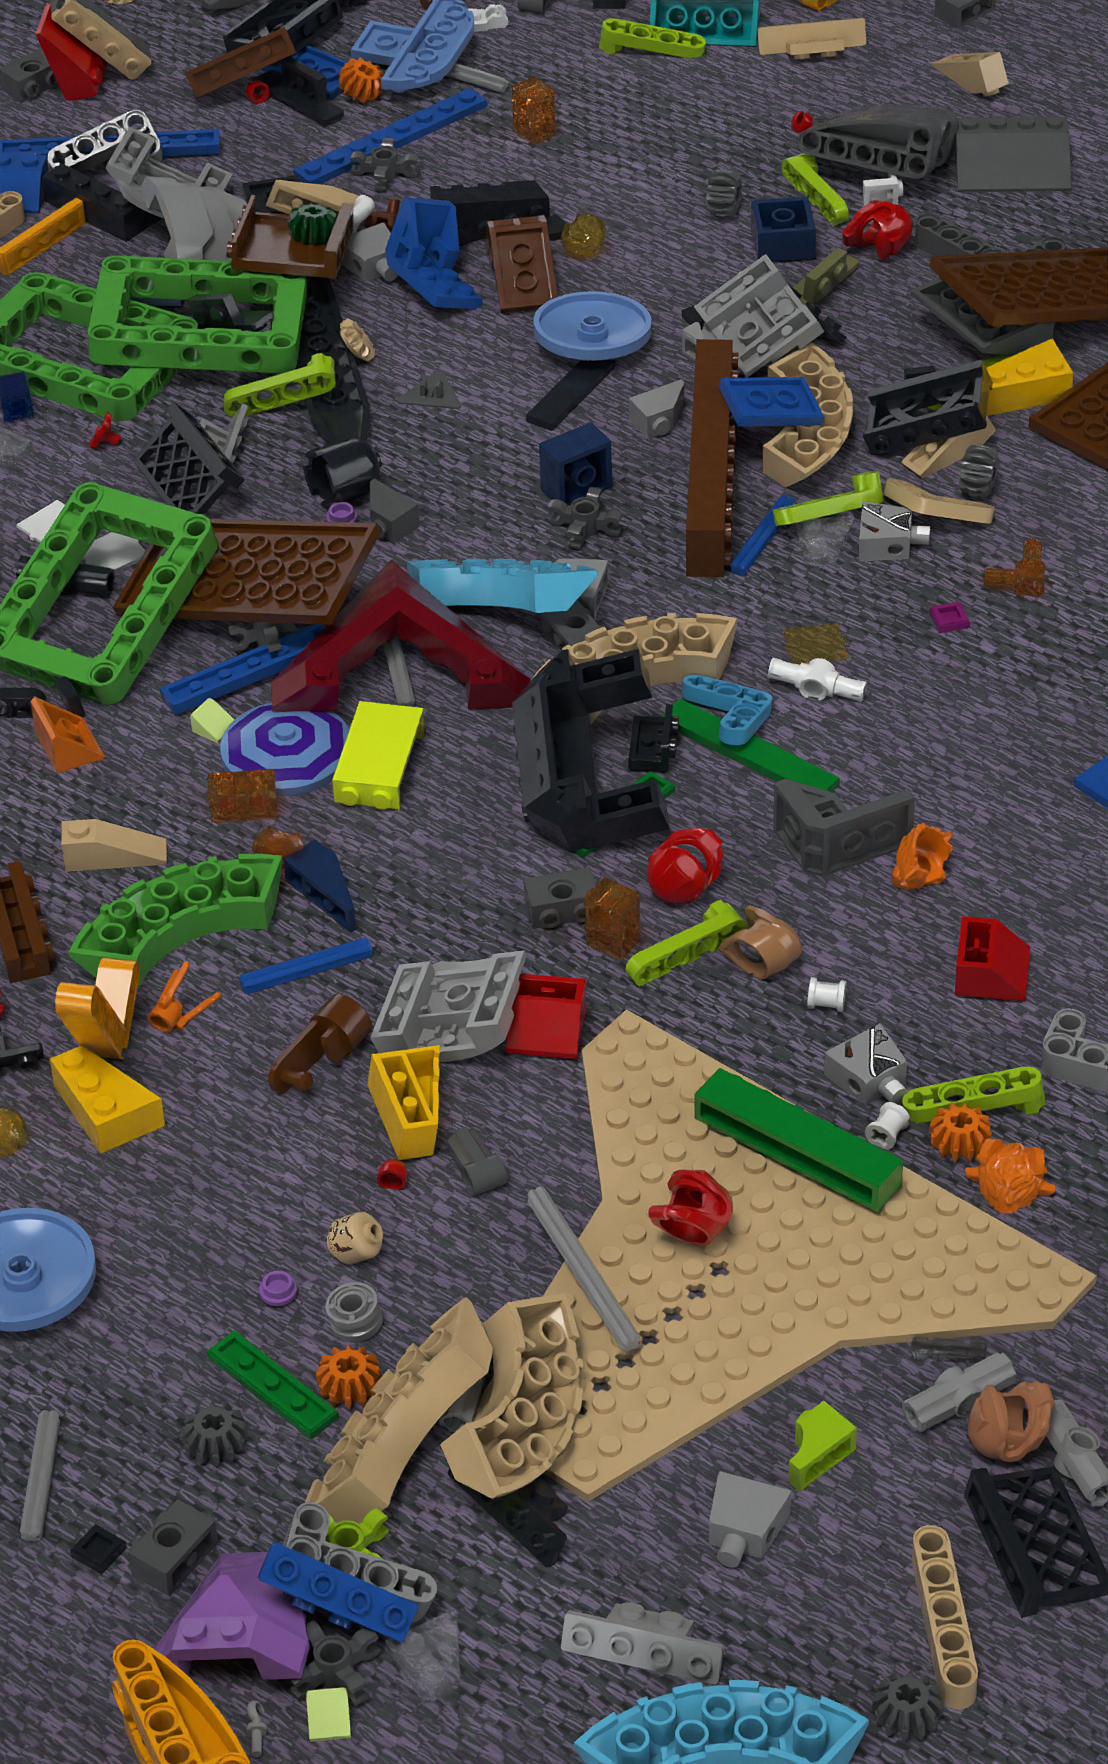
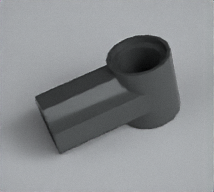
M467 1127L455 1130L453 1135L447 1140V1149L461 1169L464 1185H469L474 1192L471 1196L474 1197L506 1185L508 1179L502 1160L496 1153L492 1155L489 1153L476 1131L469 1130Z

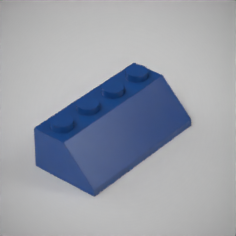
M0 152V194L9 191L21 194L24 213L39 214L45 197L42 176L49 172L47 155Z

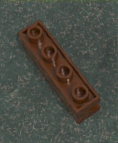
M283 27L185 72L197 98L296 53V50L286 28Z
M21 861L7 863L9 876L0 878V950L9 982L15 983L51 975L49 963L54 962L55 957L51 941L44 942V939L48 938L44 918H37V916L42 914L38 896H31V893H35L31 873H24Z

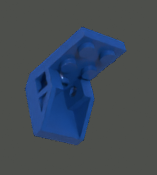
M404 197L385 248L387 265L434 307L477 309L481 307L483 299L474 292V287L464 283L458 277V273L453 271L460 251L455 205L445 200Z

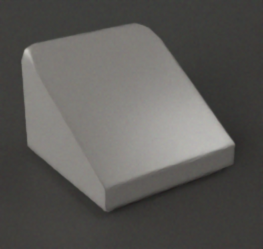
M698 322L682 329V353L693 361L696 358V340L704 339Z

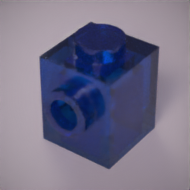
M24 372L0 376V410L4 422L34 417L30 390Z

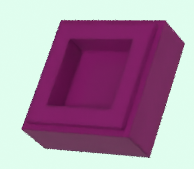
M961 602L933 606L929 609V614L939 634L970 628V621Z

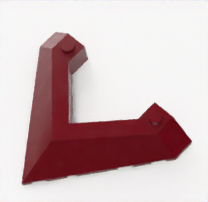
M390 560L340 611L332 624L327 625L271 682L272 712L338 711L339 683L345 679V674L355 666L360 667L375 654V650L385 641L389 643L396 636L406 643L410 640L422 649V654L439 666L444 664L456 672V678L466 684L468 709L513 708L512 702L530 683L531 679L393 560Z

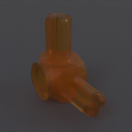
M1030 538V541H1025L1023 544L1022 560L1015 564V569L986 568L983 575L984 585L1014 587V592L1022 598L1024 596L1041 597L1045 590L1046 570L1045 563L1041 561L1042 543L1036 541V538Z
M268 826L261 831L252 844L253 854L281 855L283 860V858L291 853L303 849L304 844L301 842L303 836L298 832L289 834Z

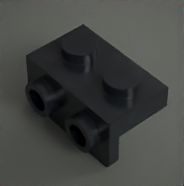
M666 704L665 717L634 716L628 770L668 771L669 759L676 758L677 739L672 738V736H678L679 716H673V704Z

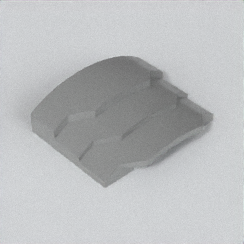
M129 127L106 165V170L116 180L125 199L137 207L162 218L164 217L161 210L147 209L140 190L146 176L172 177L178 183H195L200 187H220L226 191L233 175L207 162L200 176L196 179L148 156L156 138L132 127Z
M145 177L140 190L147 209L162 211L171 236L164 252L165 258L231 261V258H227L228 240H232V232L234 228H237L238 217H242L243 205H247L245 200L226 193L220 187H200L195 183H178L172 177Z
M766 254L694 306L705 322L702 329L704 339L733 340V352L739 353L738 376L744 374L746 378L768 362H775L795 346L802 349L825 332L806 305H803Z
M525 950L493 954L491 958L476 961H440L433 965L430 961L399 965L370 1037L378 1053L440 1045L439 1062H450L483 1054L500 1045L506 1040L514 1018L511 1008L520 986L518 979L527 957Z

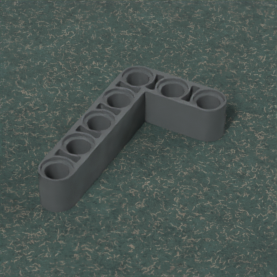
M923 213L916 218L915 244L933 256L1005 253L936 214ZM1046 237L1023 252L1066 250L1067 243L1060 237Z

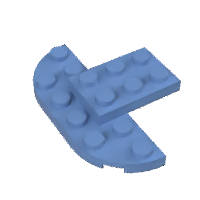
M433 0L415 28L370 21L351 48V58L358 60L361 57L367 62L371 61V63L389 66L381 79L382 89L401 93L407 89L419 88L439 82L452 69L473 36V12L465 7V2L462 0Z

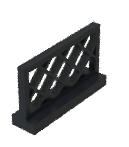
M173 402L166 410L171 418L133 461L167 505L187 510V504L195 502L194 509L191 512L204 515L230 485L238 489L245 479L190 412ZM176 429L174 442L167 443L168 436ZM189 447L187 458L180 459L182 448ZM173 450L171 461L164 462L165 452ZM153 453H156L155 463L146 465L145 462ZM202 463L201 473L193 475L195 464ZM186 466L184 477L177 478L178 467ZM169 469L167 480L160 482L162 470ZM216 479V485L209 492H206L208 481ZM198 483L197 494L189 495L191 484ZM182 485L180 497L173 498L174 488Z
M1055 1466L991 1476L986 1468L971 1470L964 1497L1021 1618L1036 1615L1039 1607L1090 1600L1108 1595V1572ZM1049 1479L1054 1492L1049 1496L1031 1486L1033 1483ZM1007 1487L1019 1493L1014 1502L1000 1495L997 1488ZM1025 1496L1045 1506L1040 1514L1020 1505ZM1050 1509L1067 1515L1069 1522L1066 1527L1046 1517ZM1014 1514L1034 1524L1030 1532L1013 1524L1011 1519ZM1039 1527L1060 1536L1055 1545L1035 1535ZM1065 1539L1082 1546L1084 1552L1081 1557L1060 1548ZM1028 1545L1049 1554L1046 1561L1043 1563L1030 1557L1026 1551ZM1054 1557L1075 1567L1070 1576L1050 1566ZM1082 1570L1095 1575L1100 1584L1087 1585L1075 1578L1079 1571ZM1043 1576H1046L1064 1585L1062 1590L1046 1592L1041 1579Z

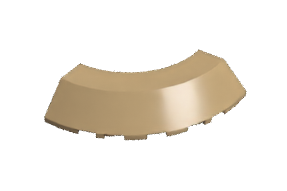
M812 342L768 366V377H804L825 416L822 425L785 426L777 436L763 445V473L785 488L807 478L825 465L841 448L852 424L853 397L851 389L848 388L845 382V375L843 372L839 373L835 367V361Z
M667 613V616L648 621L647 616L624 620V626L607 630L605 627L596 629L585 635V641L572 646L568 644L562 650L568 649L576 665L639 649L649 672L651 686L683 682L684 677L695 674L719 680L728 664L737 627V618L696 613V618H676V613ZM550 659L537 671V673L550 661ZM602 711L589 714L590 725H592Z
M565 1293L508 1302L483 1323L493 1348L494 1379L489 1403L479 1420L464 1424L440 1444L455 1480L492 1499L510 1494L528 1485L548 1470L559 1453L564 1450L573 1434L572 1426L575 1415L580 1412L583 1389L579 1388V1372L583 1369V1359L578 1358L575 1341L580 1337Z
M467 1297L449 1309L430 1326L434 1332L419 1347L412 1343L406 1349L407 1352L396 1365L395 1373L388 1369L371 1389V1392L375 1395L366 1403L363 1413L361 1414L359 1411L353 1413L340 1432L343 1438L336 1443L331 1453H328L323 1462L332 1466L325 1474L323 1482L319 1479L313 1481L305 1503L315 1502L322 1505L335 1523L354 1521L358 1524L362 1522L367 1513L372 1509L378 1508L382 1511L389 1506L401 1473L423 1438L446 1410L489 1371L493 1348L472 1302Z

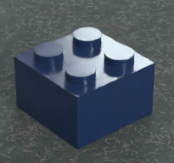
M808 196L751 201V232L757 260L765 254L771 261L815 258L816 228Z
M592 422L539 443L541 491L550 500L558 499L569 506L575 499L586 497L590 487L600 488L603 491L612 488L611 440Z

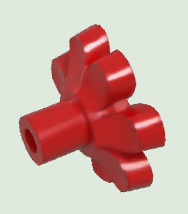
M109 412L105 415L102 427L97 426L95 435L88 443L92 449H96L104 441L116 446L121 437L111 431L112 415Z

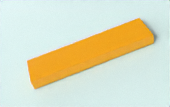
M78 198L71 200L0 247V273L10 275L85 225L83 201Z

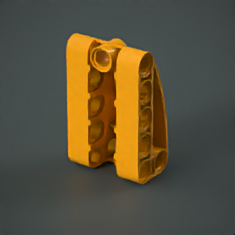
M140 1640L124 1641L116 1647L113 1653V1661L117 1680L111 1682L112 1689L123 1715L126 1734L140 1764H250L238 1738L223 1715L186 1673L164 1655Z

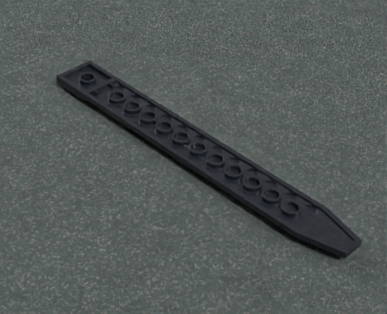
M298 175L242 183L243 195L247 204L251 195H256V212L289 215L266 206L275 180L299 182ZM306 276L307 298L295 370L308 366L307 363L311 361L313 355L322 353L333 358L336 381L335 387L331 391L304 399L310 421L327 445L349 438H357L368 443L370 406L354 355L340 334V323L343 320L330 278Z

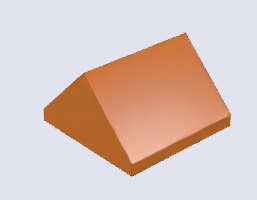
M34 696L31 700L35 733L57 773L105 758L83 717Z

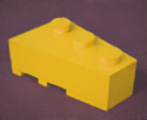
M1053 338L986 368L993 381L992 390L989 391L986 415L1047 405L1072 388L1073 371Z
M83 1045L50 1058L54 1087L100 1154L165 1126L162 1099Z
M440 1045L376 1053L371 1056L367 1086L398 1160L432 1156L434 1154L439 1112Z

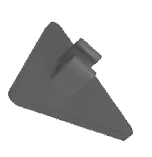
M437 370L429 377L423 378L422 382L397 399L399 404L451 409L461 408L459 399L441 370Z

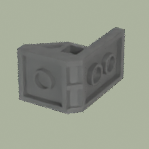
M788 779L774 783L773 831L806 873L825 876L897 851L902 838L907 836L914 828L915 797L909 789L848 810L835 793Z

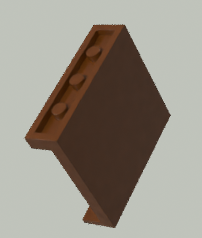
M251 195L248 204L243 205L242 217H238L237 228H234L232 232V240H228L227 258H231V269L336 279L353 233L354 204L342 203L329 240L325 244L316 243L313 245L312 243L303 244L302 241L297 242L289 235L288 220L290 215L256 212V195Z

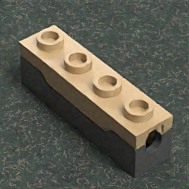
M50 1L51 15L55 22L129 79H136L151 65L149 46L92 1Z

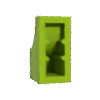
M822 1401L813 1409L805 1410L796 1421L795 1444L800 1449L789 1460V1484L799 1492L856 1450L857 1427L825 1401Z

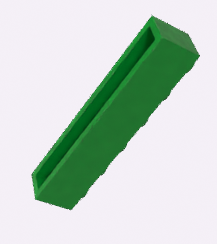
M719 1067L694 1093L695 1119L876 1212L902 1186V1159L866 1142L859 1136H854L836 1127L829 1121L814 1116L797 1105H793L773 1095L768 1090H763L743 1080L738 1075L731 1074Z

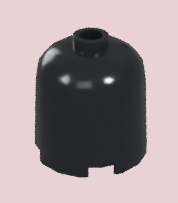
M349 438L305 453V457L309 459V465L303 466L306 483L312 495L318 493L324 500L320 504L327 510L335 503L348 502L366 495L370 492V481L374 478L378 481L380 479L381 458L363 440Z

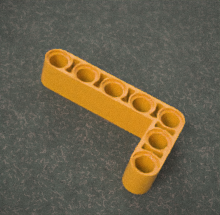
M102 958L99 963L95 986L61 982L57 988L55 999L57 1015L80 1046L83 1045L100 1058L120 1060L124 1058L121 1057L123 1048L128 1046L139 983L140 968L138 961Z

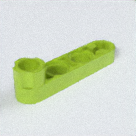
M610 18L606 19L602 24L599 49L603 50L605 54H615L617 51H621L623 46L678 57L697 58L704 54L706 40L704 37L694 33Z
M802 153L783 159L781 167L784 177L798 191H802L806 195L804 197L808 196L809 202L812 205H816L820 209L818 211L833 226L848 221L849 211L845 201L817 174L818 164L815 156Z
M322 353L315 354L306 367L232 388L224 394V412L230 417L234 416L243 403L248 406L245 416L327 393L336 384L334 360L331 356H325ZM291 382L301 385L297 390H289L285 386ZM261 391L273 393L267 399L260 398L257 394Z
M879 471L851 476L854 491L773 509L775 526L797 523L862 508V502H884Z
M722 900L715 901L703 914L702 923L633 955L626 964V974L638 986H642L672 972L671 969L678 965L684 966L701 958L700 955L707 951L712 953L718 950L724 939L740 930L747 929V922L728 903H724ZM704 937H706V938L701 942V944L697 946V944L699 943V941H700L701 939H703ZM677 950L671 959H668V957Z
M1030 1066L915 1088L908 1091L902 1098L903 1108L910 1116L909 1120L915 1123L932 1121V1118L936 1117L939 1108H949L951 1102L947 1101V1099L954 1095L963 1096L961 1100L952 1102L957 1107H962L967 1102L970 1109L980 1107L981 1111L1014 1105L1016 1110L1023 1111L1025 1115H1033L1046 1105L1042 1075L1038 1069ZM989 1088L999 1089V1091L994 1094L986 1095L982 1093L984 1090Z

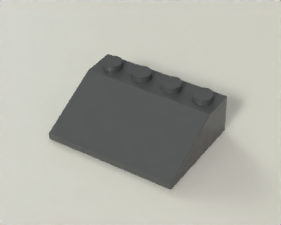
M1051 115L1048 117L994 116L991 118H975L967 116L958 118L959 126L956 132L954 150L958 192L1071 191L1070 141L1067 117Z
M940 278L911 290L912 297L982 353L1016 355L1053 338L1054 322L1051 324L1028 323L1025 326L1011 324L994 327L989 325L977 311L973 310L961 296L957 295Z

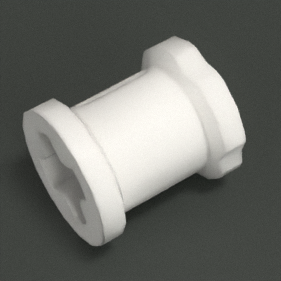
M811 977L808 991V1009L821 1006L836 1008L838 1012H843L847 982L843 980L839 984L819 982L817 978Z
M886 1102L880 1108L877 1120L871 1122L866 1127L865 1136L871 1144L890 1150L897 1141L896 1136L900 1130L908 1127L910 1116L902 1106L893 1102Z

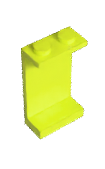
M359 701L332 779L334 802L343 803L348 806L356 804L374 806L378 809H400V784L415 738L422 739L425 732L423 708Z

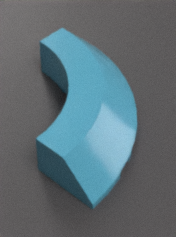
M448 559L407 561L408 574L445 606H502L525 609L534 613L567 611L597 577V570L591 567L580 565L577 566L576 571L571 570V563H552V561L531 560L530 565H525L524 561H516V559H493V563H487L485 559H466L462 561L463 565H457V562L448 561Z
M729 1680V1685L702 1687V1682L674 1687L672 1688V1693L648 1700L647 1696L636 1700V1706L618 1715L615 1712L611 1713L574 1742V1748L585 1764H848L869 1725V1720L850 1708L824 1696H821V1700L797 1693V1688L786 1685L785 1690L759 1686V1681Z

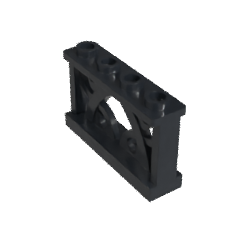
M269 0L223 34L227 53L264 37L270 34L269 31L277 25L288 22L283 27L286 28L297 53L343 18L340 1ZM281 60L276 61L270 64L269 66L278 67L281 64Z
M983 360L870 389L868 391L870 404L863 438L871 455L883 456L985 429L987 427L989 391L992 390L993 381ZM937 404L943 405L936 412L918 417L910 416L919 409Z

